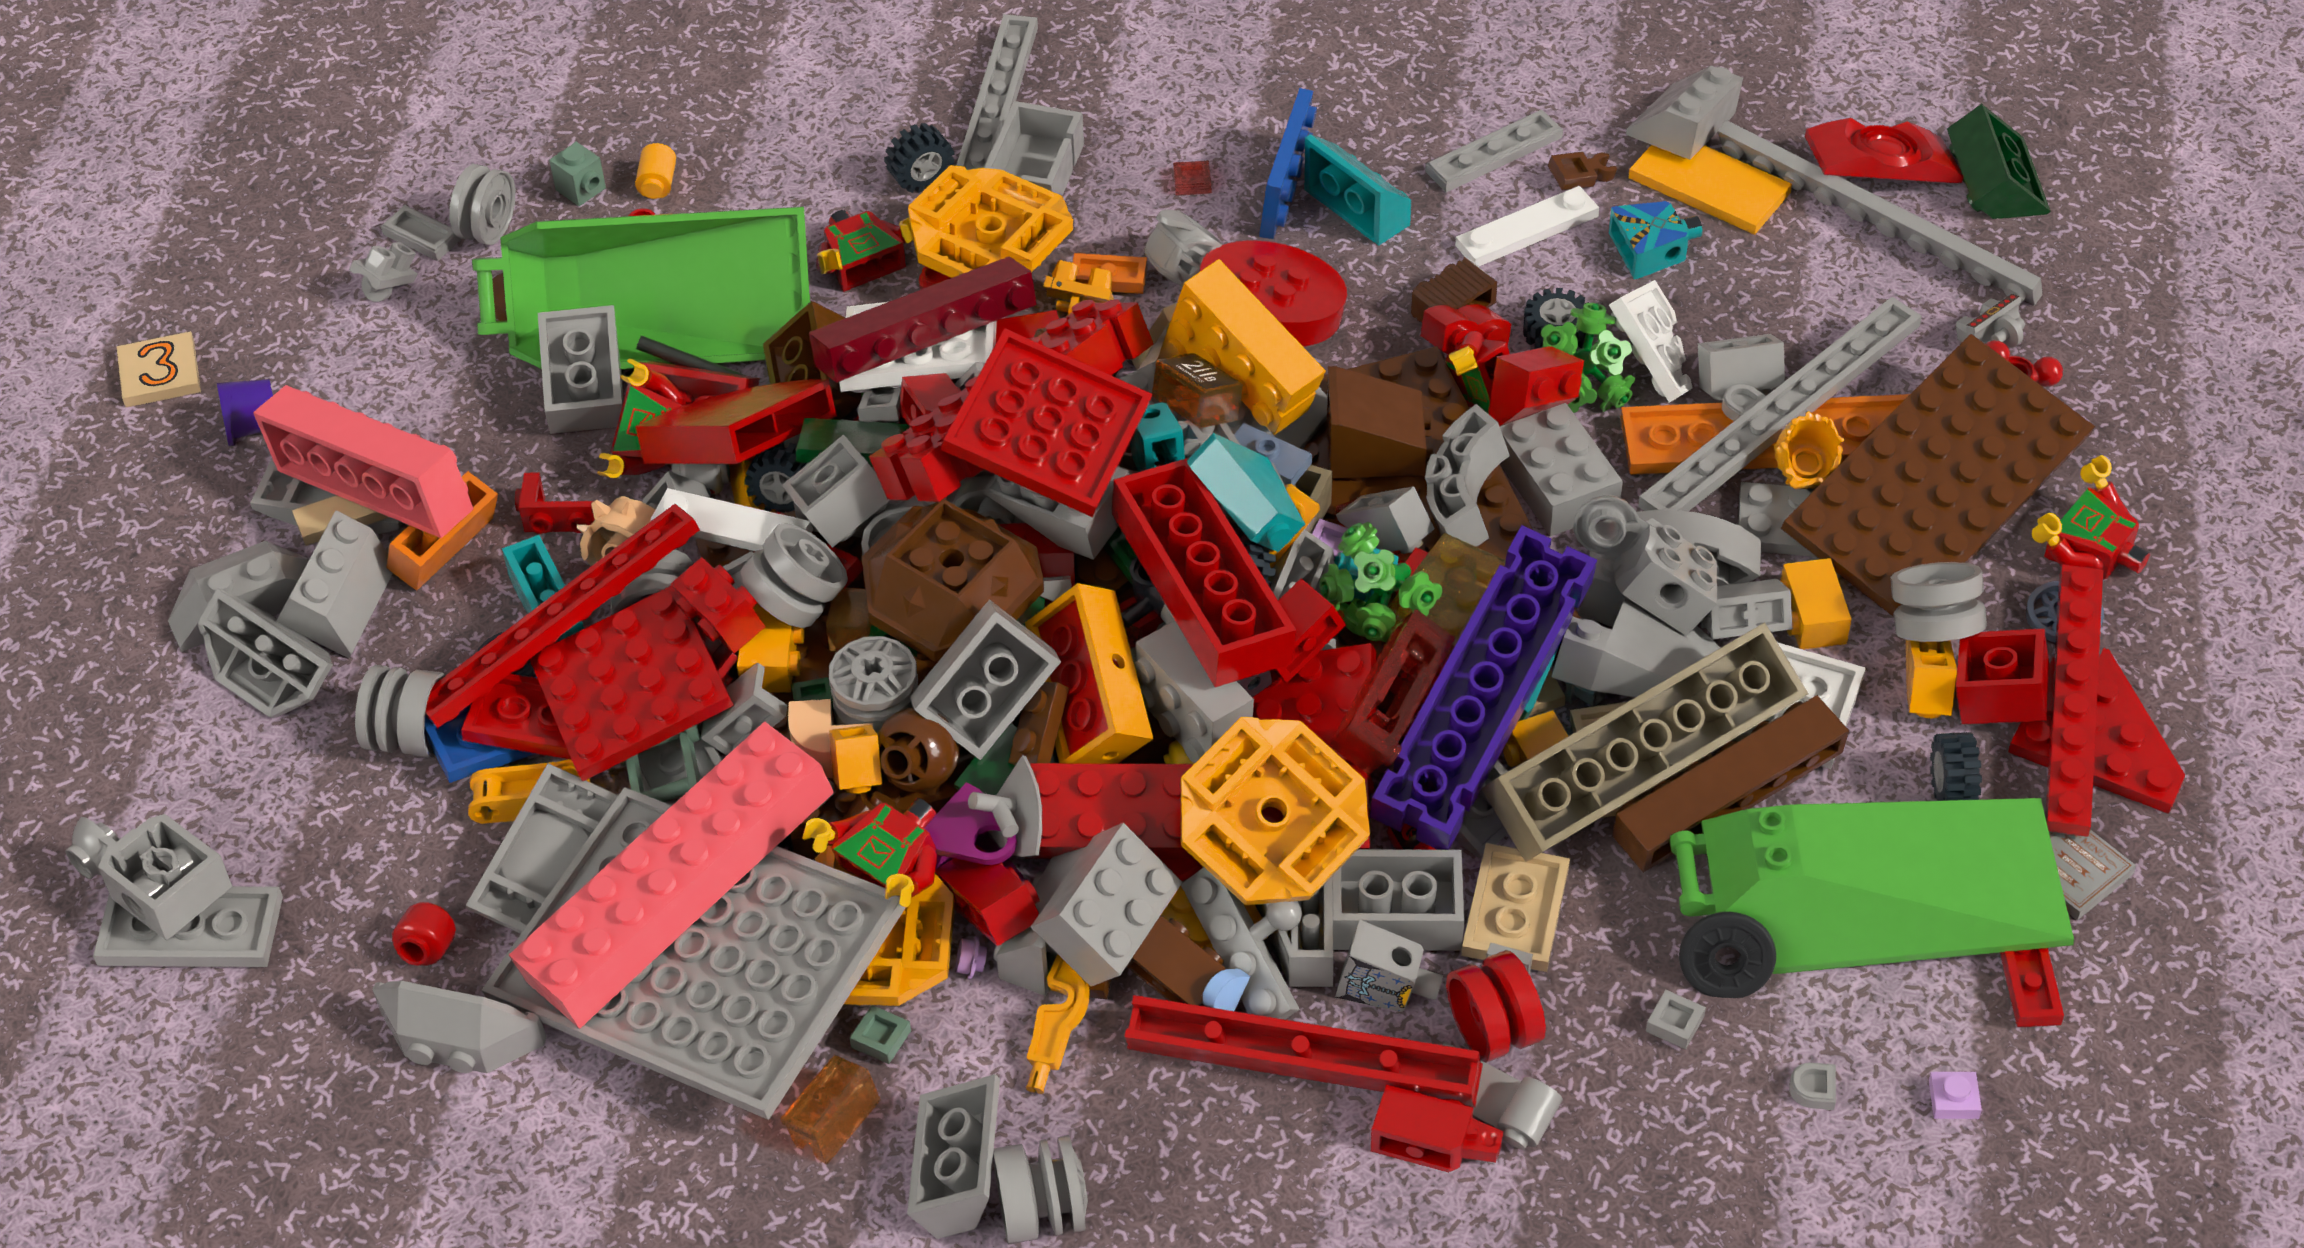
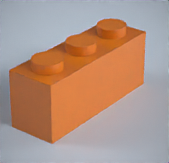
M469 471L462 476V480L468 487V496L473 510L442 538L409 525L389 545L386 568L416 591L494 518L498 493Z

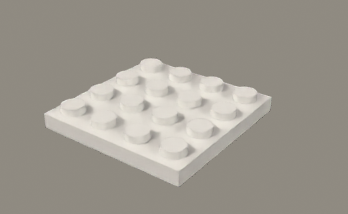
M887 302L847 306L846 318ZM997 321L839 381L841 392L853 391L863 393L872 388L887 386L901 388L902 377L947 373L950 379L961 378L975 362L986 363L996 344Z

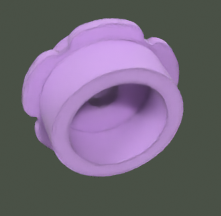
M974 936L973 940L961 938L957 951L955 972L968 974L967 979H971L975 971L983 972L987 947L980 946L977 936Z

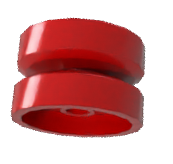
M1505 950L1486 957L1482 962L1481 969L1476 965L1468 964L1450 971L1447 975L1446 989L1454 1020L1469 1049L1479 1051L1480 1060L1487 1063L1505 1056L1509 1052L1510 1044L1516 1048L1523 1049L1539 1043L1545 1038V1017L1538 992L1525 966L1513 952Z

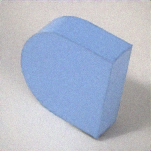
M1225 969L1218 972L1210 979L1204 989V1006L1235 1011L1250 976L1241 969Z

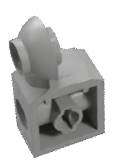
M1602 495L1592 498L1580 507L1573 523V531L1577 541L1586 549L1597 554H1603L1614 561L1615 583L1622 595L1686 636L1717 605V560L1706 548L1694 546L1685 540L1678 530L1670 525H1662L1653 518L1646 521L1638 517L1636 510L1626 500L1613 495ZM1610 519L1613 520V522L1605 523L1600 520Z
M166 814L148 818L121 839L105 824L101 822L95 824L88 818L81 817L73 830L72 845L65 851L69 861L79 873L87 879H92L97 874L102 875L111 899L166 941L232 888L221 855Z

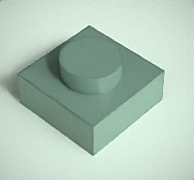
M871 1005L850 1037L851 1048L890 1064L911 1032L910 1021Z

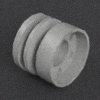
M875 636L863 637L849 642L835 654L829 665V683L836 724L873 723V728L878 734L881 726L893 714L903 709L913 708L910 696L918 687L916 661L910 649L897 640Z
M376 664L370 667L363 677L355 709V730L360 747L370 751L380 749L386 753H393L400 746L402 753L406 755L427 758L436 757L424 734V719L430 691L433 685L445 677L446 674L416 669L408 676L407 671L401 667L390 669L387 666Z
M1069 1135L1057 1138L1059 1158L1051 1159L1047 1140H1040L1038 1162L1029 1163L1022 1144L994 1148L993 1164L1008 1245L1038 1240L1039 1218L1048 1217L1055 1236L1063 1235L1061 1214L1069 1213L1074 1233L1085 1231V1215L1088 1205L1087 1191L1081 1160L1078 1159L1072 1147Z

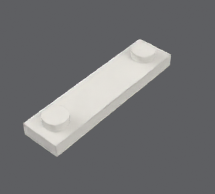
M1577 186L1456 236L1455 246L1464 257L1479 267L1599 216V207L1580 186Z
M667 488L651 517L652 521L673 504H677L694 518L700 528V531L692 537L752 551L762 550L764 541L779 524L788 523L799 526L810 533L813 531L811 522L808 520Z

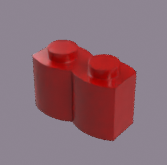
M1480 304L1466 305L1457 310L1451 306L1438 305L1424 311L1420 336L1446 354L1453 352L1456 343L1471 331L1481 333L1484 339L1505 342L1508 347L1512 323L1488 307Z

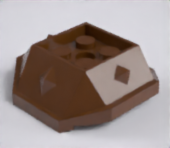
M945 499L928 506H913L862 556L870 623L934 662L939 661L989 599L1017 620L1044 592V580L1036 546L996 524L993 519H988L972 509H961Z

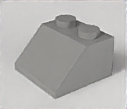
M844 434L781 485L832 548L839 542L849 539L859 525L870 516H875L886 508L888 501H890L884 493L876 472Z

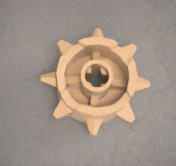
M626 496L616 498L609 506L598 500L593 501L591 505L595 521L591 525L577 524L576 527L583 533L580 542L583 560L587 559L590 566L594 565L651 522V517L656 509L641 501L629 499Z

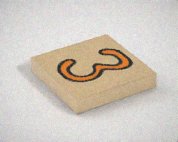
M191 331L117 346L122 399L125 407L201 392L195 342Z

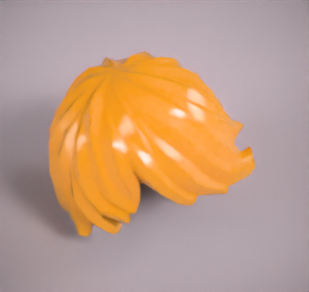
M1808 411L1805 413V416H1798L1792 419L1779 435L1778 441L1774 446L1775 459L1778 462V468L1782 471V475L1787 478V485L1794 489H1814L1840 465L1841 453L1843 451L1840 443L1844 441V438L1838 435L1831 418L1821 417L1819 414L1813 415Z

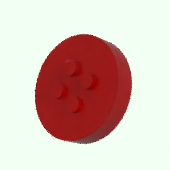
M1246 240L1224 244L1219 248L1211 250L1203 258L1199 272L1220 259L1303 347L1323 342L1333 336L1339 329L1347 299V287L1339 273L1319 257L1299 248L1281 243Z

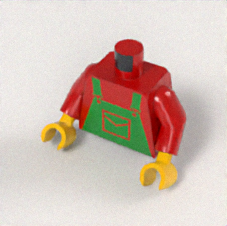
M839 210L831 215L829 219L830 225L824 229L825 241L818 248L816 269L821 274L834 272L843 292L906 267L903 244L913 241L909 218L902 220L898 226L885 220H880L870 211L850 217L845 210Z
M1471 331L1460 339L1455 345V350L1446 356L1445 361L1468 406L1472 408L1477 404L1488 414L1496 357L1508 355L1510 352L1505 342L1484 339L1482 334L1477 331Z
M633 359L627 360L628 363L634 366L632 375L629 377L620 375V378L627 382L628 386L610 450L612 454L600 453L599 458L609 461L606 471L597 472L600 476L617 478L620 475H641L663 468L666 464H644L635 426L684 406L683 394L665 375L653 371Z
M2100 455L2092 459L2091 463L2083 466L2080 472L2081 478L2086 483H2094L2096 487L2094 489L2088 487L2061 520L2053 513H2047L2038 518V525L2032 529V538L2038 543L2047 542L2044 557L2057 562L2061 567L2063 564L2103 570V580L2107 579L2119 564L2139 574L2147 564L2150 552L2134 544L2139 523L2137 519L2132 517L2121 501L2113 483L2106 481L2105 477L2109 476L2112 467L2110 461L2105 456Z
M916 798L903 814L887 803H881L873 810L869 809L843 820L828 823L823 819L813 818L806 823L802 839L815 838L812 847L814 851L822 853L826 850L827 844H833L831 849L839 866L855 877L884 887L885 899L887 900L892 896H900L899 904L903 907H908L911 903V897L919 894L934 883L937 863L936 846L925 827L936 816V812L927 802L920 798Z

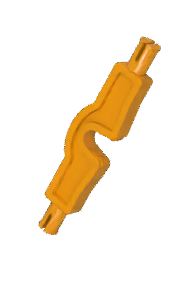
M1058 954L1047 976V984L1052 991L1065 994L1068 998L1062 1004H1044L1038 1007L1033 1037L1027 1053V1060L1033 1067L1025 1088L1029 1092H1037L1038 1094H1044L1050 1070H1059L1070 1033L1083 1019L1089 1004L1090 992L1088 983Z

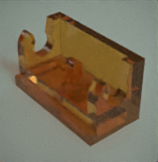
M834 1054L780 1120L787 1127L792 1141L799 1149L802 1150L808 1143L815 1157L821 1162L828 1164L881 1099L868 1069Z

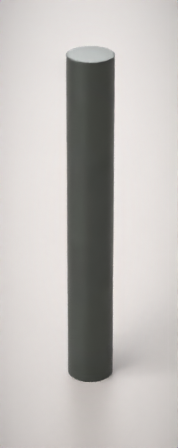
M642 335L636 347L639 351L679 366L744 375Z

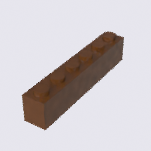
M1818 695L1804 703L1798 701L1792 704L1781 717L1771 723L1770 721H1764L1757 725L1749 736L1739 742L1732 740L1726 743L1718 751L1717 755L1707 761L1698 760L1686 769L1683 775L1671 782L1669 780L1662 781L1653 788L1648 796L1638 802L1631 800L1625 803L1616 813L1612 836L1644 873L1674 855L1670 846V836L1678 831L1703 834L1702 820L1750 809L1842 754L1849 729Z

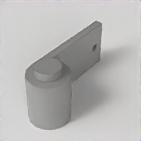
M1446 1041L1443 1043L1444 1046L1455 1047ZM1480 1060L1483 1063L1476 1108L1473 1107V1118L1502 1130L1503 1140L1515 1148L1525 1150L1526 1146L1536 1147L1563 1101L1562 1096L1553 1088L1537 1079L1524 1077L1522 1081H1519Z

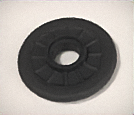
M1719 912L1700 919L1686 932L1680 945L1679 963L1686 980L1700 993L1720 998H1743L1758 991L1771 977L1776 964V947L1768 930L1756 919L1737 912ZM1725 947L1734 948L1740 953V957L1731 965L1721 964L1715 958L1716 953L1720 949Z

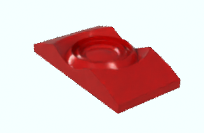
M1850 117L1822 123L1806 129L1804 137L1824 175L1962 183L1963 174L1943 139L1932 131L1908 121L1892 127L1884 125H1869L1866 127Z

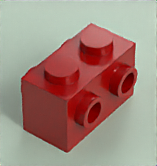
M701 557L670 583L680 596L675 603L690 620L697 617L700 620L697 624L707 637L713 642L718 638L734 654L765 628V625L753 609L758 604L744 586L741 585L735 589L732 586L735 584L734 579L720 564L713 568Z

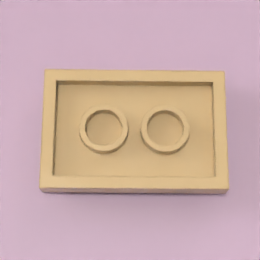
M1486 843L1462 944L1461 956L1485 960L1490 943H1495L1533 954L1531 969L1547 972L1570 858L1540 853L1525 862L1517 848Z

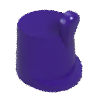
M270 379L217 383L228 446H235L237 438L261 432L253 412L273 396Z

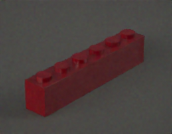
M1008 256L809 332L815 366L837 383L1033 307L1037 303L1032 271Z

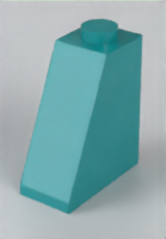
M1213 433L1187 460L1189 467L1251 541L1279 552L1305 525L1268 457Z

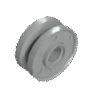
M471 164L464 169L453 189L450 202L449 220L452 231L457 237L470 240L475 238L478 243L494 245L500 240V237L503 236L509 227L515 207L516 188L513 177L509 172L498 169L490 171L487 166Z

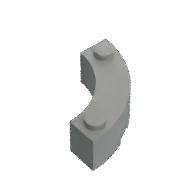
M1477 404L1461 415L1443 434L1444 443L1439 448L1437 454H1431L1425 475L1428 504L1443 543L1456 560L1489 539L1476 504L1477 497L1489 474L1510 456L1498 422Z
M1647 510L1637 512L1638 517L1646 521L1653 518L1662 525H1670L1678 530L1682 537L1694 546H1702L1710 551L1717 560L1718 586L1746 583L1760 577L1761 540L1742 526L1711 515L1690 511ZM1607 519L1602 522L1610 523L1613 522V520ZM1590 551V557L1597 559V557L1599 556L1605 559H1610L1603 554H1597L1595 552Z

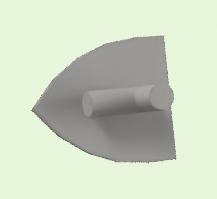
M1022 755L997 795L972 792L968 799V805L970 809L993 813L1001 832L996 830H989V832L1001 848L1007 843V837L1016 835L1017 847L1013 855L1020 857L1039 856L1042 835L1040 791L1026 756Z

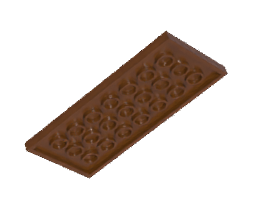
M1970 334L1784 520L1781 530L1817 558H1831L1835 572L1894 617L1893 613L1902 605L1895 602L1892 598L1890 577L1895 572L1904 568L1929 563H1968L2091 435L2095 426L1985 343Z

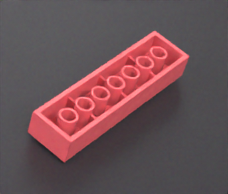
M764 721L509 954V957L525 981L580 1029L834 793L821 764Z

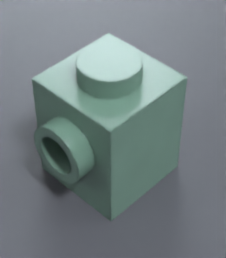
M577 141L549 159L556 191L580 207L606 189L600 157Z

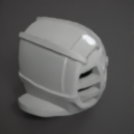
M1165 209L1156 216L1159 222L1155 225L1156 228L1149 236L1144 252L1150 263L1159 273L1183 287L1184 282L1199 273L1200 265L1205 255L1224 244L1197 221L1180 210Z

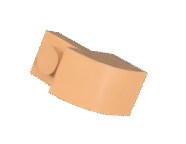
M831 699L791 701L788 704V724L791 742L819 762L827 778H833L829 730L871 725L873 727V723L835 725Z

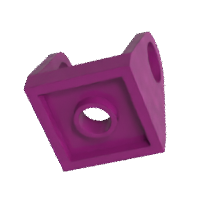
M966 782L925 827L936 846V869L954 858L984 865H995L1002 862L1005 868L1011 866L1023 882V875L1009 860L1017 847L1016 835L1007 837V843L1002 849L996 845L988 835L989 830L1001 832L992 812L969 808L968 799L972 792L982 793V791ZM978 845L985 852L978 850L975 846Z

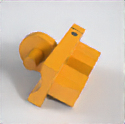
M1058 260L1052 277H1045L1043 287L1047 289V296L1057 298L1056 310L1066 312L1068 315L1072 313L1071 308L1075 304L1084 300H1093L1094 303H1105L1114 300L1111 291L1112 275L1109 270L1092 268L1088 284L1075 282L1079 269L1076 264Z

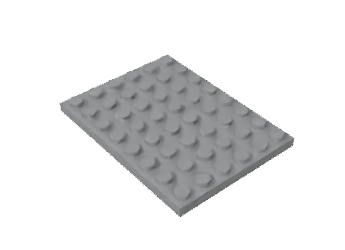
M624 787L481 991L486 998L513 1006L522 1013L531 1012L537 1014L542 1023L769 1120L906 907L899 904L900 896H892L889 900L885 899L884 887L776 846L579 1029L525 981L509 957V954L672 806Z

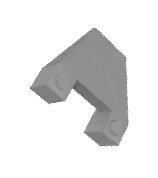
M1598 556L1593 582L1581 602L1578 612L1579 616L1588 619L1582 620L1572 616L1571 623L1566 630L1552 677L1591 691L1637 697L1721 647L1698 626L1686 636L1622 595L1615 583L1614 561ZM1597 622L1603 623V624L1608 625V626H1611V627H1613V628H1612V629H1609V628L1603 627V626H1601L1600 624H1598Z

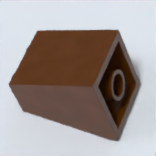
M1328 366L1327 433L1329 465L1332 471V478L1425 476L1426 460L1430 459L1431 454H1433V437L1425 436V430L1431 429L1430 407H1423L1422 392L1337 366Z

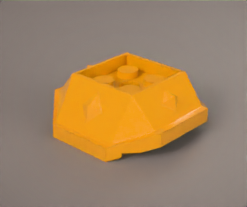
M950 165L908 205V218L918 263L951 278L1008 256L1033 272L1038 266H1041L1042 261L1073 231V218L1068 211L1063 196L1001 169L978 168L966 170L965 166Z
M1240 717L1181 777V846L1245 905L1309 900L1360 848L1370 835L1365 779L1301 721L1259 720V718ZM1267 807L1277 808L1282 812L1284 819L1278 823L1268 822L1262 816L1261 811Z
M827 846L826 850L815 858V861L852 875L839 866L831 849L832 846ZM936 874L934 883L930 887L911 897L910 905L905 908L844 1004L900 1006L948 978L955 899L954 894Z

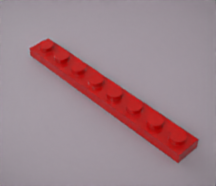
M673 504L435 683L430 691L425 716L437 728L456 718L464 708L477 698L489 693L497 683L512 672L522 668L530 658L545 647L554 644L563 633L578 622L587 619L596 608L611 597L620 594L628 584L641 574L653 569L657 562L673 550L686 544L690 537L700 531L694 518L677 504Z
M2062 564L2059 574L2045 818L2048 831L2088 837L2092 818L2103 570Z

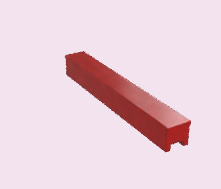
M1133 995L1132 1014L1128 1029L1126 1028L1124 1036L1128 1044L1127 1049L1379 1092H1384L1387 1084L1402 1089L1414 1090L1440 1099H1455L1466 1106L1476 1108L1483 1063L1480 1062L1479 1051Z

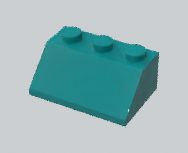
M1311 134L1305 137L1304 190L1378 246L1410 226L1411 199L1403 191L1396 189L1384 180L1379 173L1373 172L1358 161L1353 154H1349L1337 144Z

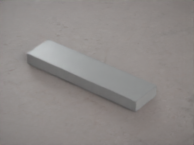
M1541 109L1426 163L1425 172L1445 192H1449L1561 139L1563 129Z

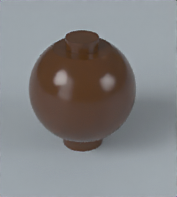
M907 708L893 714L881 726L877 734L881 773L894 786L910 792L932 790L944 783L955 770L959 759V743L953 740L951 734L941 724L924 718L914 708ZM938 713V715H939L942 719H944L945 721L949 722L945 717H943L941 714Z

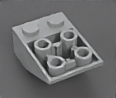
M1120 467L1117 468L1093 518L996 474L984 487L983 492L1059 547L1094 560L1119 526L1112 515L1114 479L1129 475V471Z

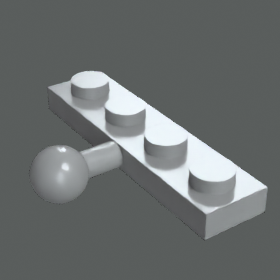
M1205 867L1183 882L1181 886L1216 953L1223 959V966L1226 969H1241L1250 976L1241 996V1000L1248 1013L1286 1020L1300 1010L1263 941L1277 929L1288 931L1299 924L1302 916L1299 903L1297 901L1270 903L1267 908V915L1254 924L1244 904Z

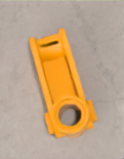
M572 760L549 762V764L579 777ZM548 763L489 768L474 772L470 777L473 801L468 806V816L471 820L480 824L515 821Z

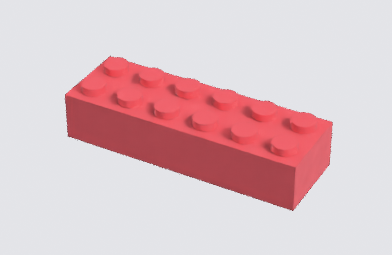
M287 385L253 412L278 472L440 538L446 535L473 510L468 496V487L462 480L456 464L457 458L453 451L445 445H438L423 439L417 434H410L395 428L389 423H382L367 417L361 412L351 411L339 406L335 402H328L313 396L307 391H300Z

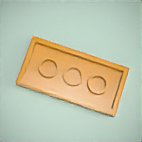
M1651 145L1629 169V179L1754 235L1789 196L1792 188V183L1706 145L1690 160Z

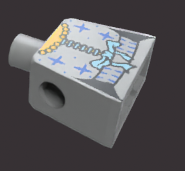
M1359 920L1343 965L1335 998L1403 1012L1411 993L1436 1000L1443 975L1419 968L1424 951L1421 944Z

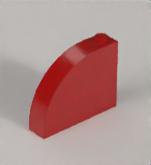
M809 379L767 384L716 395L678 407L635 427L644 464H738L800 434L804 418L831 419L837 415L829 379Z

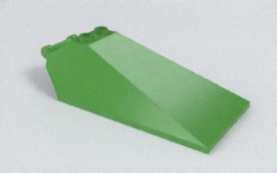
M803 206L536 221L500 237L502 257L472 259V269L477 271L481 322H477L478 334L508 333L510 355L542 369L538 313L614 305L621 369H631L634 366L627 362L628 359H633L637 362L653 361L676 365L637 350L636 347L641 335L713 363L765 360L763 343L810 302ZM492 270H503L507 321H496Z
M2041 798L1771 806L1745 809L1702 820L1703 834L1678 831L1670 836L1671 851L1677 857L1682 895L1679 897L1681 913L1686 916H1703L1719 912H1737L1756 919L1768 930L1775 943L1776 964L1772 974L2061 947L2074 944V936ZM1706 854L1712 894L1704 895L1699 891L1694 855Z

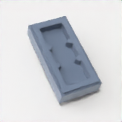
M1243 423L1234 434L1240 445L1268 457L1270 462L1274 463L1285 486L1287 484L1295 485L1312 464L1311 453L1248 424Z

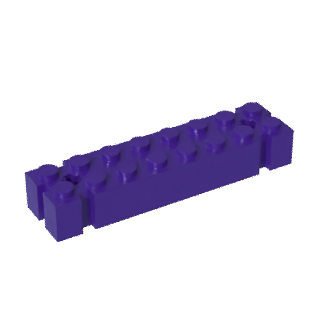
M1521 525L1507 551L1505 567L1499 565L1395 755L1393 772L1387 769L1372 796L1370 818L1401 832L1406 823L1417 829L1416 840L1437 850L1450 849L1462 827L1464 810L1470 812L1481 788L1485 784L1568 629L1574 607L1579 608L1593 582L1597 559L1569 546L1561 554L1550 549L1551 538ZM1426 789H1430V790H1433V791H1431V793H1429V792H1426Z

